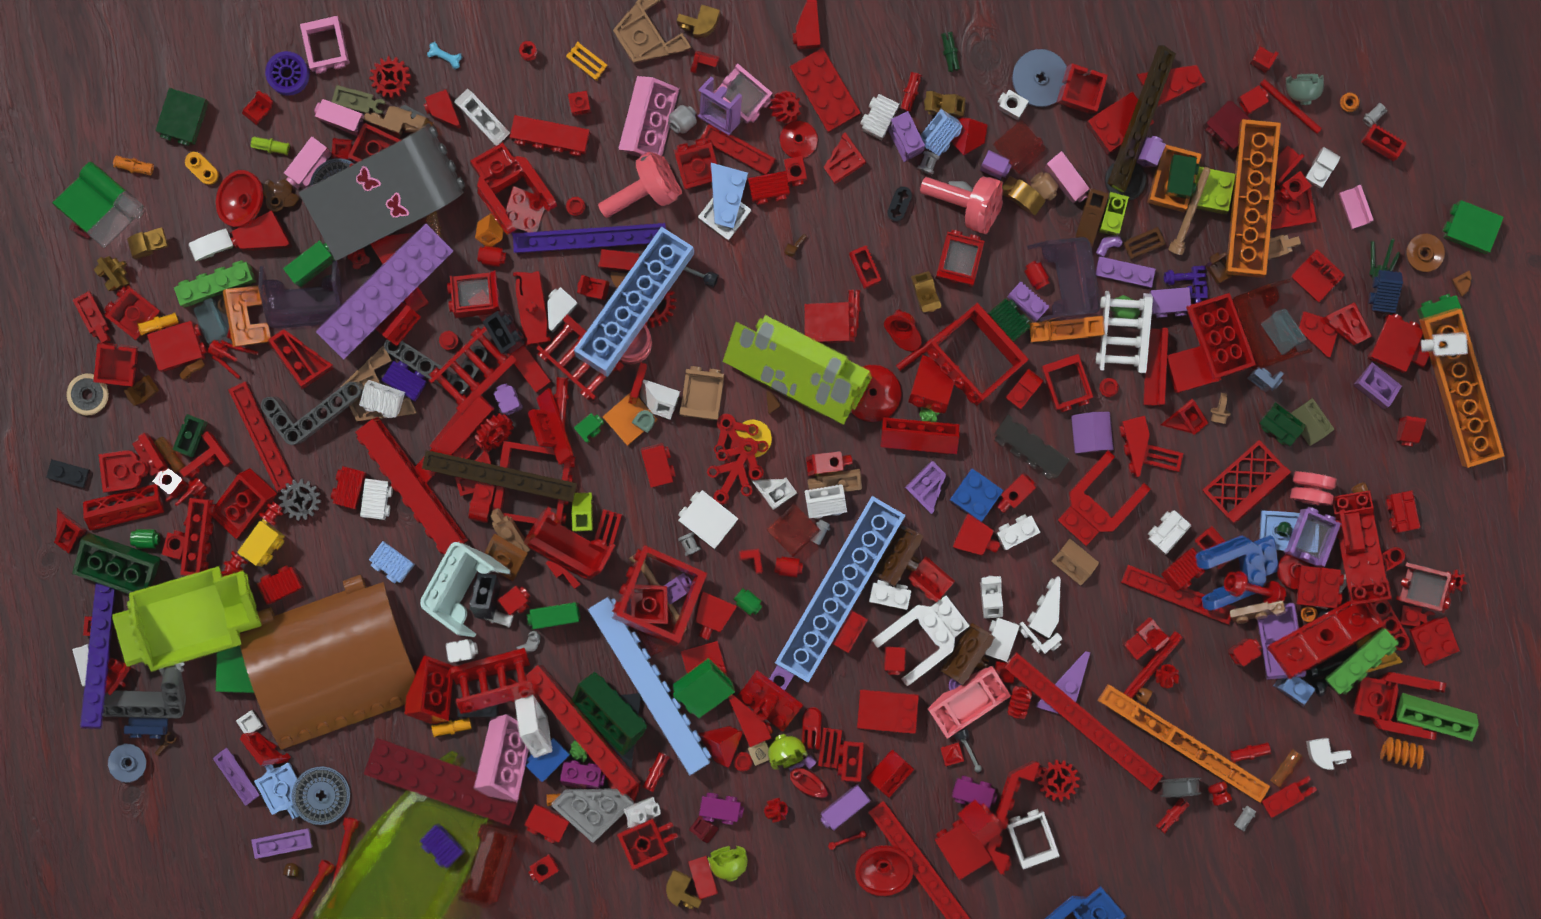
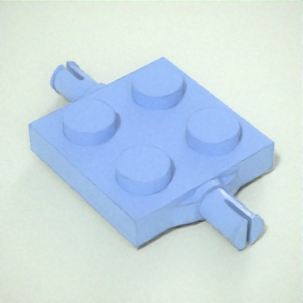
M290 762L276 768L272 764L264 765L267 772L254 782L271 814L274 815L281 810H288L292 820L299 815L293 807L292 789L298 777Z

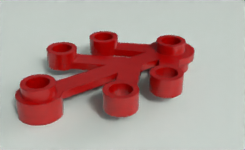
M722 414L717 420L720 435L718 443L714 447L715 454L717 453L716 448L718 446H722L726 450L724 445L728 434L732 439L730 448L739 446L744 438L739 437L735 429L746 431L749 435L754 436L759 431L758 426L755 424L736 422L732 415ZM726 419L730 421L728 427L723 425V421ZM751 426L756 427V432L753 434L749 432ZM756 441L758 451H767L768 443L766 441ZM760 443L766 444V448L764 450H761L759 448ZM736 455L728 456L724 464L735 461ZM747 458L745 463L749 468L748 474L750 477L751 467ZM758 465V467L762 471L761 477L757 479L760 480L764 475V470L761 466Z
M744 438L739 446L726 450L720 449L716 453L719 461H725L728 456L740 454L737 461L719 466L712 465L707 470V474L711 478L716 477L720 473L731 471L722 488L714 493L713 499L719 504L723 505L729 500L728 492L737 475H739L742 485V495L750 496L753 492V488L747 478L744 462L748 458L751 467L750 477L754 480L759 479L762 471L756 461L755 454L758 451V444L754 439ZM745 445H751L752 449L747 451ZM719 452H724L726 457L721 458ZM711 468L716 469L717 473L715 475L710 473ZM754 470L759 472L758 477L753 476L752 472ZM744 487H749L750 493H745L743 491ZM719 494L724 495V500H719L717 496Z

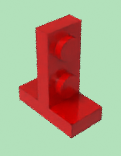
M207 431L201 435L210 448L180 470L185 478H193L201 472L200 468L204 465L208 467L216 461V456L225 467L234 463L211 432Z

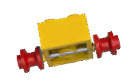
M274 501L272 504L267 502L268 509L266 512L259 513V516L263 518L262 521L257 524L238 550V553L232 551V559L224 562L226 565L224 569L231 574L241 572L239 567L242 563L247 564V560L256 566L269 564L273 558L271 555L275 549L278 550L284 543L283 538L285 535L270 525L275 526L276 522L274 519L276 516L283 515L282 507Z

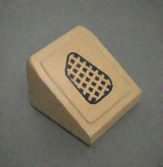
M766 741L748 748L755 766L769 760V748Z

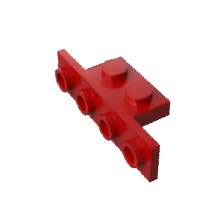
M548 388L536 398L540 410L532 409L528 412L538 445L553 448L558 464L562 465L573 456V452L552 391Z

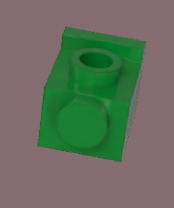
M590 413L574 429L588 443L590 441L588 437L591 436L593 438L601 432L599 428L604 424V421L598 414L594 416Z

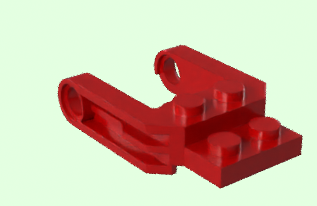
M503 142L470 160L471 166L479 176L477 184L478 195L507 235L514 232L516 227L513 226L507 216V211L495 194L519 181L520 178H524L546 211L557 207L553 195L527 158L513 157Z
M1109 450L1104 453L1069 492L1070 507L1057 520L1085 546L1099 532L1114 531L1151 490L1143 482L1140 488L1127 499L1112 517L1089 495L1084 494L1089 485L1115 458Z
M1387 672L1378 679L1365 677L1359 681L1353 714L1370 717L1377 729L1436 740L1437 731L1392 722L1391 718L1394 715L1398 684L1445 693L1446 683L1394 672Z

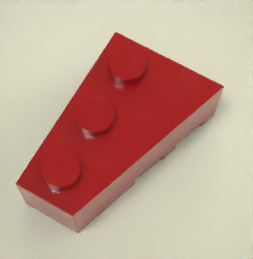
M285 329L268 339V344L301 390L333 370V364L323 359L318 353L308 348Z

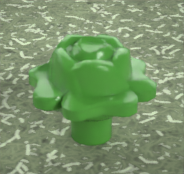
M921 407L920 417L922 421H937L936 416L940 413Z
M574 740L571 744L570 754L574 760L585 762L588 758L587 754L580 744Z

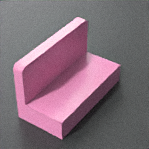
M1361 185L1339 193L1351 230L1373 221Z

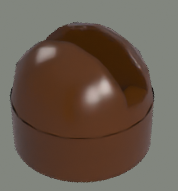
M288 863L284 867L283 875L298 877V866L294 863Z

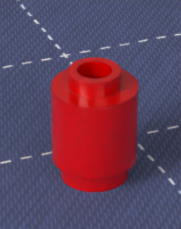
M486 245L479 247L477 262L496 267L505 264L506 253L503 252V248Z
M1033 261L1026 265L1027 269L1024 273L1032 287L1038 290L1050 283L1048 280L1049 276L1041 262L1036 263V261Z
M784 556L782 558L777 557L775 573L795 578L798 577V574L802 575L803 563H800V559Z

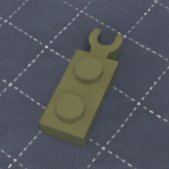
M336 85L332 103L368 114L370 109H372L376 114L382 115L383 111L378 110L377 106L378 104H386L382 99L373 101L374 95L338 85Z

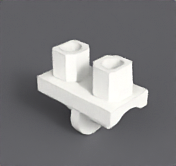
M654 797L646 798L624 809L629 828L661 814L659 804L655 803Z

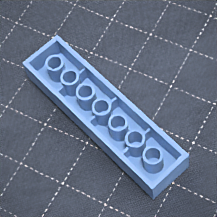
M661 227L574 349L575 356L608 377L693 257V246Z

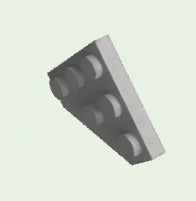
M617 789L564 790L552 802V807L594 843L624 814L625 808L634 804V801L628 795H622Z

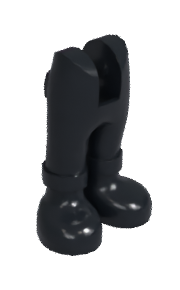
M1346 653L1323 662L1320 666L1315 665L1306 670L1309 679L1312 680L1322 674L1334 671L1353 653ZM1324 678L1311 682L1312 687L1315 688V693L1319 697L1326 694L1328 686L1331 687Z

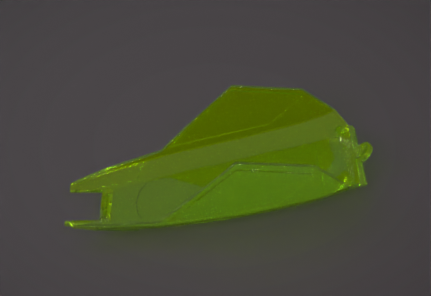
M450 751L440 760L453 764L459 753ZM407 790L387 812L382 814L350 854L314 913L313 919H443L472 866L470 864L482 838L488 818ZM438 823L465 849V852L449 868L440 867L434 860L436 857L432 853L428 854L421 847L422 843L420 840Z

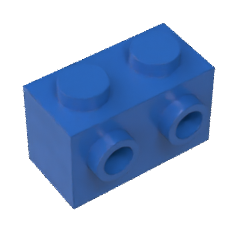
M555 738L551 740L552 752L536 758L531 755L527 759L529 763L526 767L541 782L570 755Z

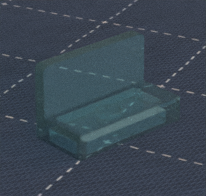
M212 298L205 300V304L193 309L207 343L226 337L228 334L217 304Z
M1286 309L1275 312L1262 323V327L1282 355L1307 340Z

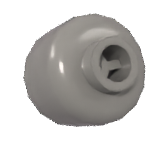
M678 106L669 114L668 124L670 128L676 133H686L696 124V112L690 106Z

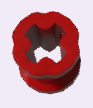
M531 41L521 43L519 47L521 57L528 61L534 60L537 56L535 44ZM526 48H529L531 50L530 55H528V53H525Z

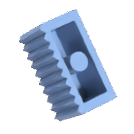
M940 109L920 136L925 147L940 156L942 152L948 150L952 139L959 136L963 126L958 119Z
M382 541L369 559L372 562L371 566L378 572L381 570L386 572V578L393 583L397 581L402 583L415 566L413 562L384 541Z

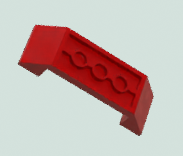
M1370 490L1334 496L1332 505L1337 522L1340 523L1339 510H1343L1344 514L1359 512L1365 544V551L1346 553L1340 525L1337 535L1352 606L1390 600L1391 594L1388 580L1386 579Z
M1032 760L1008 773L995 813V817L999 820L997 825L1001 830L1002 828L1006 829L1009 819L1006 815L1008 810L1011 811L1015 800L1012 796L1014 791L1018 792L1021 783L1018 778L1021 777L1033 782L1035 778L1038 779L1041 772L1039 762ZM998 833L985 844V847L997 871L1000 874H1004V871L1009 870L1011 860L1007 853L996 850V847H1000L1003 838Z

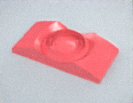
M991 666L970 675V678L964 685L943 693L933 702L928 710L948 739L1011 697L995 669Z

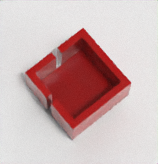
M1073 63L1066 67L1062 81L1064 85L1060 88L1056 103L1094 114L1098 111L1108 75L1094 70L1087 72L1088 68Z
M99 342L96 350L93 382L123 386L135 385L136 367H133V365L137 364L139 347L120 345L117 348V344Z

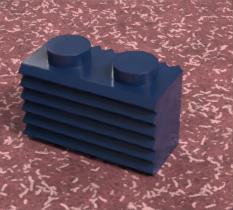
M1379 270L1378 276H1374L1372 283L1374 291L1370 292L1368 298L1372 311L1395 313L1403 285L1401 272Z

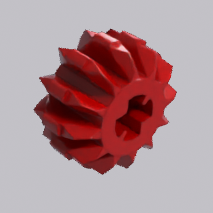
M782 91L774 94L775 98L770 100L773 105L769 107L773 110L771 116L776 117V121L782 123L797 120V116L801 114L799 108L802 106L798 104L800 98L796 97V93Z
M1015 686L1013 688L1008 708L1009 716L1016 719L1026 718L1032 696L1030 689L1022 686Z

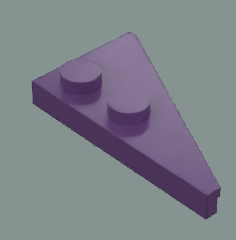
M1085 651L1055 684L1075 702L1077 701L1090 652ZM1042 699L1036 704L1038 708L1058 713Z

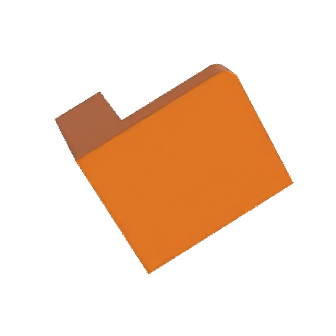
M491 213L478 221L475 239L486 246H493L502 240L503 230Z

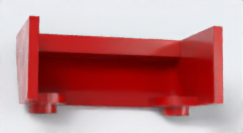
M547 507L540 514L523 543L586 580H591L603 570L615 545L610 544L607 547V543L600 539L590 542L560 525L558 523L559 520L556 518L557 515L550 511L551 508Z

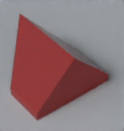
M956 118L963 127L959 136L954 137L951 142L963 155H966L985 143L988 124L971 118Z
M1191 399L1160 425L1195 435L1208 424V421L1195 400Z
M57 508L56 539L54 543L70 554L87 532V529Z
M727 726L698 733L713 760L729 768L743 732Z

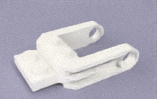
M944 596L931 607L915 606L872 640L878 648L912 621L918 619L921 627L934 644L939 647L936 652L901 678L906 686L910 685L953 652L955 637L969 627V624L947 596Z

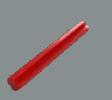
M1173 632L1165 646L1158 650L1123 694L1133 699L1182 640L1183 637L1178 632Z

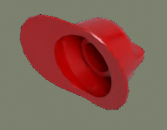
M898 309L895 314L885 319L884 328L900 348L914 351L920 347L922 337L915 327V319L910 313Z

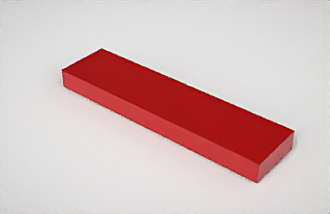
M711 124L707 125L701 138L711 140L712 147L763 175H767L776 161V158L732 134H725Z

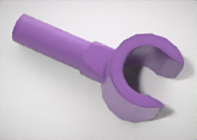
M807 756L800 763L789 767V770L791 772L793 769L801 768L804 765L810 769L817 761L812 756Z

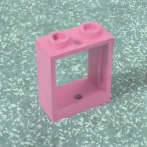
M338 16L300 24L308 64L312 72L323 73L328 68L341 69L346 64H350ZM335 29L341 57L314 63L308 34Z
M311 136L284 172L288 177L286 180L297 189L308 187L314 171L330 158L332 152Z

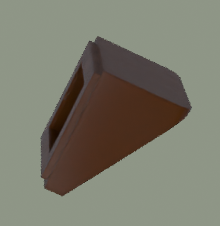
M767 391V406L770 415L780 408L781 405L771 391Z

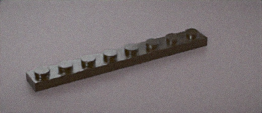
M1158 45L1107 183L1119 192H1125L1176 56V53L1164 45Z
M429 450L425 452L422 465L424 470L573 502L577 483Z

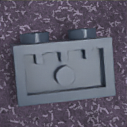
M1257 368L1247 378L1262 391L1267 392L1268 390L1273 391L1283 381L1281 377L1284 373L1280 371L1271 378L1272 375L1264 368Z

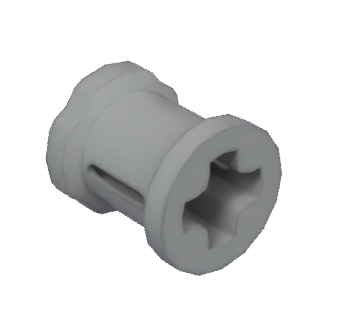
M924 151V158L917 169L923 173L933 175V168L940 157L932 152Z
M693 532L678 538V541L682 543L686 551L685 556L701 550L696 544Z

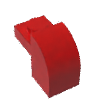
M1028 369L1006 396V399L1021 410L1044 380Z
M476 481L468 519L489 524L495 485Z

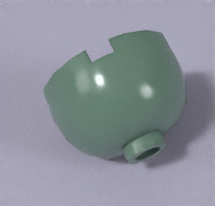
M1298 74L1297 79H1292V76L1286 78V90L1289 97L1295 101H1300V105L1312 104V100L1318 99L1323 92L1324 75L1318 77V74Z

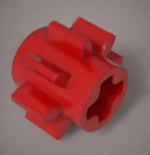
M1455 569L1452 574L1457 578L1455 589L1462 592L1461 586L1467 584V582L1463 581L1465 574L1459 575L1458 570Z
M1170 664L1162 665L1161 670L1156 669V683H1159L1163 688L1173 687L1174 683H1179V670H1176Z
M780 798L767 801V805L764 808V814L767 819H772V823L786 819L785 815L788 813V806L785 802H780Z

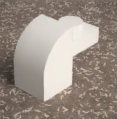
M1323 147L1305 178L1321 189L1336 167L1340 156Z
M1001 576L981 578V600L984 618L1003 617Z
M1328 738L1306 741L1310 759L1321 768L1334 769L1332 761H1335V764L1347 763L1346 759L1351 758L1350 750L1331 752Z

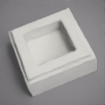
M253 710L236 720L244 733L255 732L263 726Z

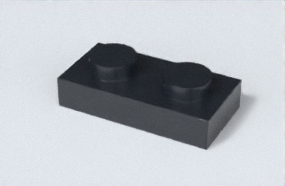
M51 459L46 478L85 488L90 470Z

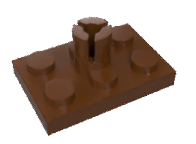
M900 524L873 570L872 575L895 586L901 579L905 568L910 572L917 569L919 559L914 557L913 554L920 546L924 536Z
M971 623L953 649V652H951L940 668V671L961 685H964L970 678L974 668L978 671L987 668L989 660L983 655L992 645L995 636Z

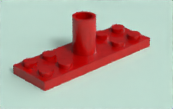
M1350 600L1270 644L1268 650L1287 677L1292 679L1382 629L1384 624L1368 603L1352 606Z

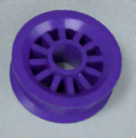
M283 51L275 54L270 58L265 69L269 85L282 95H295L301 92L309 81L310 74L306 62L294 52ZM291 69V76L288 78L283 77V72Z

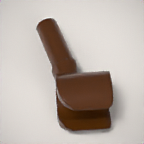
M803 234L794 246L788 243L784 253L794 256L799 245L807 236Z
M168 732L165 735V741L155 752L157 756H159L160 753L169 744L176 743L177 737H175L174 740L171 742L168 741V736L171 735L172 732Z

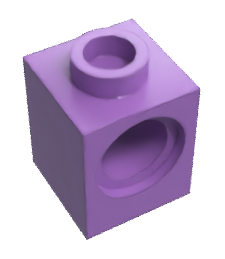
M777 665L769 679L773 681L776 676H782L785 679V683L781 688L785 690L794 674Z

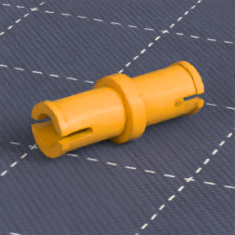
M175 313L160 318L157 316L153 320L139 323L138 329L141 335L156 330L160 331L163 328L178 325V319Z
M469 717L456 721L449 720L447 723L434 726L431 725L434 738L446 734L455 735V732L472 729Z

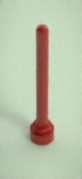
M344 817L345 833L327 901L328 909L334 908L352 833L355 832L359 825V820Z
M325 859L321 860L318 865L319 873L291 919L301 918L325 876L333 872L336 867L334 864Z

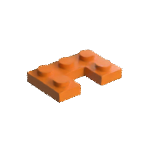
M261 285L223 290L233 347L268 343V339L271 338L268 323L250 325L247 307L264 304Z

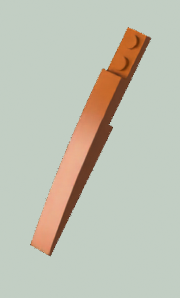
M1107 684L1098 701L1256 801L1261 803L1270 786L1111 685Z

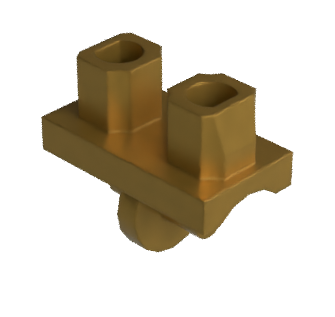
M110 256L100 257L97 260L99 264L94 268V271L99 277L107 274L109 280L105 283L108 291H114L129 284L124 276L127 274L124 269L127 266L126 261L119 262L117 258L112 259Z

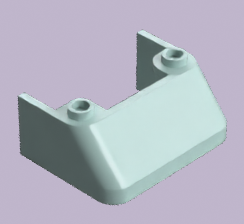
M454 542L449 546L421 598V607L457 635L475 637L476 633L463 624L467 618V610L460 604L477 571L481 574H489L492 571L509 574L511 570L481 551L463 543Z

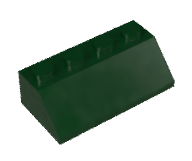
M88 533L81 539L72 574L129 594L151 587L161 558Z
M593 672L578 684L572 701L609 743L624 756L643 736L647 728L645 721L638 717L632 711L631 706L625 703L619 697V694L606 684L605 679L596 672Z

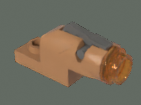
M403 105L400 108L390 106L384 119L376 113H366L363 119L364 123L397 138H401L403 130L406 133L413 134L428 123H430L431 127L434 124L425 115L407 105Z

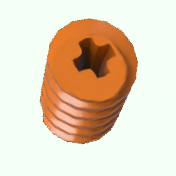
M1388 737L1382 746L1380 759L1382 760L1387 755V761L1390 762L1392 757H1395L1396 764L1402 759L1403 766L1409 761L1411 768L1417 763V769L1419 770L1423 762L1424 749L1422 745L1416 747L1415 743H1411L1408 746L1407 741L1401 743L1400 739H1396L1393 742V738Z

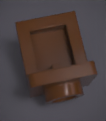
M1219 252L1209 257L1210 261L1205 265L1217 285L1233 276L1225 274L1226 252L1221 255Z
M149 375L144 376L135 385L124 390L127 399L133 406L145 403L160 391Z

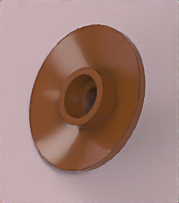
M1420 234L1409 242L1406 256L1414 269L1421 272H1430L1442 264L1445 257V249L1442 242L1436 236ZM1422 250H1425L1427 252L1426 257H1423L1421 255Z

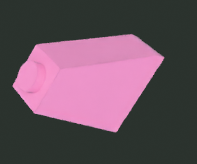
M322 99L321 103L318 102L314 113H316L315 117L318 120L355 136H358L364 124L363 114Z
M1062 151L1046 164L1044 168L1046 173L1051 174L1058 183L1059 188L1073 204L1077 200L1079 203L1088 196L1087 192L1090 188Z

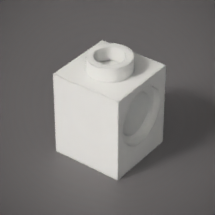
M1008 90L1007 94L1002 93L997 103L1000 104L998 108L1000 111L1018 120L1029 101ZM1014 100L1017 107L1009 108L1007 101Z

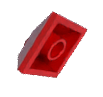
M634 585L625 607V612L649 624L667 625V586Z

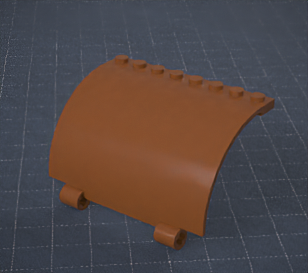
M362 574L343 580L345 591L276 616L271 607L258 611L262 626L240 634L241 651L255 696L280 750L406 705V696L416 674L395 623L384 582L367 588Z

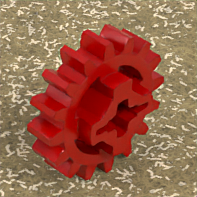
M388 56L387 61L381 58V64L374 63L376 69L370 70L374 76L369 77V79L374 81L371 86L372 88H377V94L383 92L382 96L384 98L389 94L391 99H393L394 94L400 97V91L407 92L405 85H411L407 79L412 78V76L407 74L410 69L409 67H404V61L398 63L399 59L397 57L392 61L390 56ZM401 71L403 74L402 82L399 80V75L401 74ZM379 73L382 75V80L380 81V84L378 82ZM386 74L393 75L396 82L388 80ZM389 87H396L395 89L388 90Z
M499 413L497 417L493 415L492 418L486 419L485 424L480 425V430L476 431L478 435L475 436V443L483 451H490L492 448L495 450L498 446H502V442L508 440L507 437L512 434L510 430L514 428L513 422L506 414L502 415Z
M1055 759L1053 765L1047 762L1048 768L1042 767L1044 773L1039 775L1042 780L1037 782L1043 785L1040 791H1046V798L1052 795V801H1055L1056 797H1058L1059 801L1062 802L1064 796L1069 800L1070 793L1076 794L1073 790L1074 787H1079L1075 781L1080 780V777L1074 775L1078 771L1076 769L1071 770L1073 766L1071 763L1065 766V760L1059 764L1058 760ZM1061 768L1066 769L1069 772L1070 776H1065L1062 773ZM1053 769L1051 777L1046 778L1047 774ZM1058 775L1060 778H1063L1059 786L1054 782ZM1067 783H1071L1069 789L1064 792V787ZM1047 785L1054 786L1056 789V793L1050 791Z

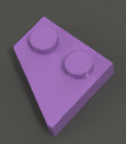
M931 460L905 488L932 514L946 474Z

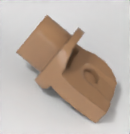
M1221 393L1218 408L1215 407L1210 410L1212 412L1211 421L1226 424L1227 416L1231 414L1225 409L1227 403L1226 393Z

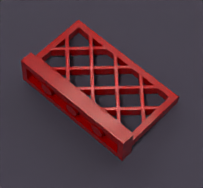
M1258 440L1208 484L1202 492L1234 526L1291 475V471ZM1258 446L1264 451V459L1253 458V451ZM1241 461H1250V471H1238L1239 463ZM1253 461L1264 462V472H1252ZM1266 462H1274L1279 469L1274 473L1266 472ZM1228 473L1236 474V484H1224V476ZM1238 474H1250L1249 485L1238 484ZM1252 475H1263V483L1261 485H1252ZM1213 486H1222L1221 497L1212 496L1208 490ZM1224 487H1235V497H1223ZM1238 487L1249 488V495L1246 498H1237ZM1223 500H1235V507L1229 513L1223 507Z

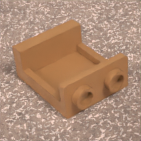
M690 366V369H686L680 416L717 421L724 374H720L721 370L709 369V372L702 371L701 367Z

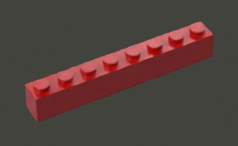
M379 417L371 419L355 432L360 444L365 445L368 449L370 458L379 464L381 473L390 479L392 488L403 497V503L414 512V518L417 522L422 523L425 527V533L429 538H433L437 544L436 548L441 554L445 555L449 546L454 542L465 544L469 541Z
M537 665L525 676L526 681H532L537 695L622 795H627L641 783L543 665Z

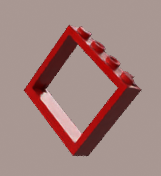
M978 302L925 349L929 357L940 365L941 370L950 376L955 386L961 389L966 394L967 399L976 406L1029 360ZM969 318L972 319L1013 365L983 393L972 384L938 346Z
M504 441L500 466L509 468L512 449L555 455L553 448ZM572 456L564 462L562 480L572 482L573 475H570L571 467H575L576 456ZM496 485L493 510L499 508L502 512L506 487ZM559 499L556 518L559 520L558 523L560 525H565L567 513H564L565 505L568 506L569 501ZM503 513L504 516L512 517L514 521L535 524L538 519Z
M644 545L637 549L633 556L635 563L633 567H629L626 573L628 580L620 588L619 594L621 597L619 602L616 601L613 605L612 612L614 614L612 619L676 646L681 641L707 573ZM646 556L694 577L672 633L624 613Z

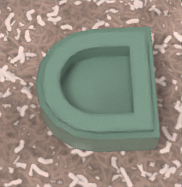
M643 410L636 415L632 423L646 433H649L655 423V418L650 411Z

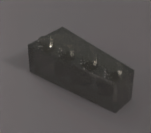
M1008 414L992 435L995 437L994 441L1002 447L1006 445L1011 448L1010 452L1016 457L1022 456L1025 458V463L1033 469L1038 467L1042 470L1041 474L1047 479H1057L1069 462V459L1049 444L1045 445L1044 441L1037 435L1028 433L1029 430L1024 425L1017 422L1014 423L1012 421L1013 417Z

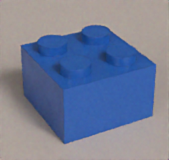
M970 469L949 501L982 522L1004 490L974 469Z

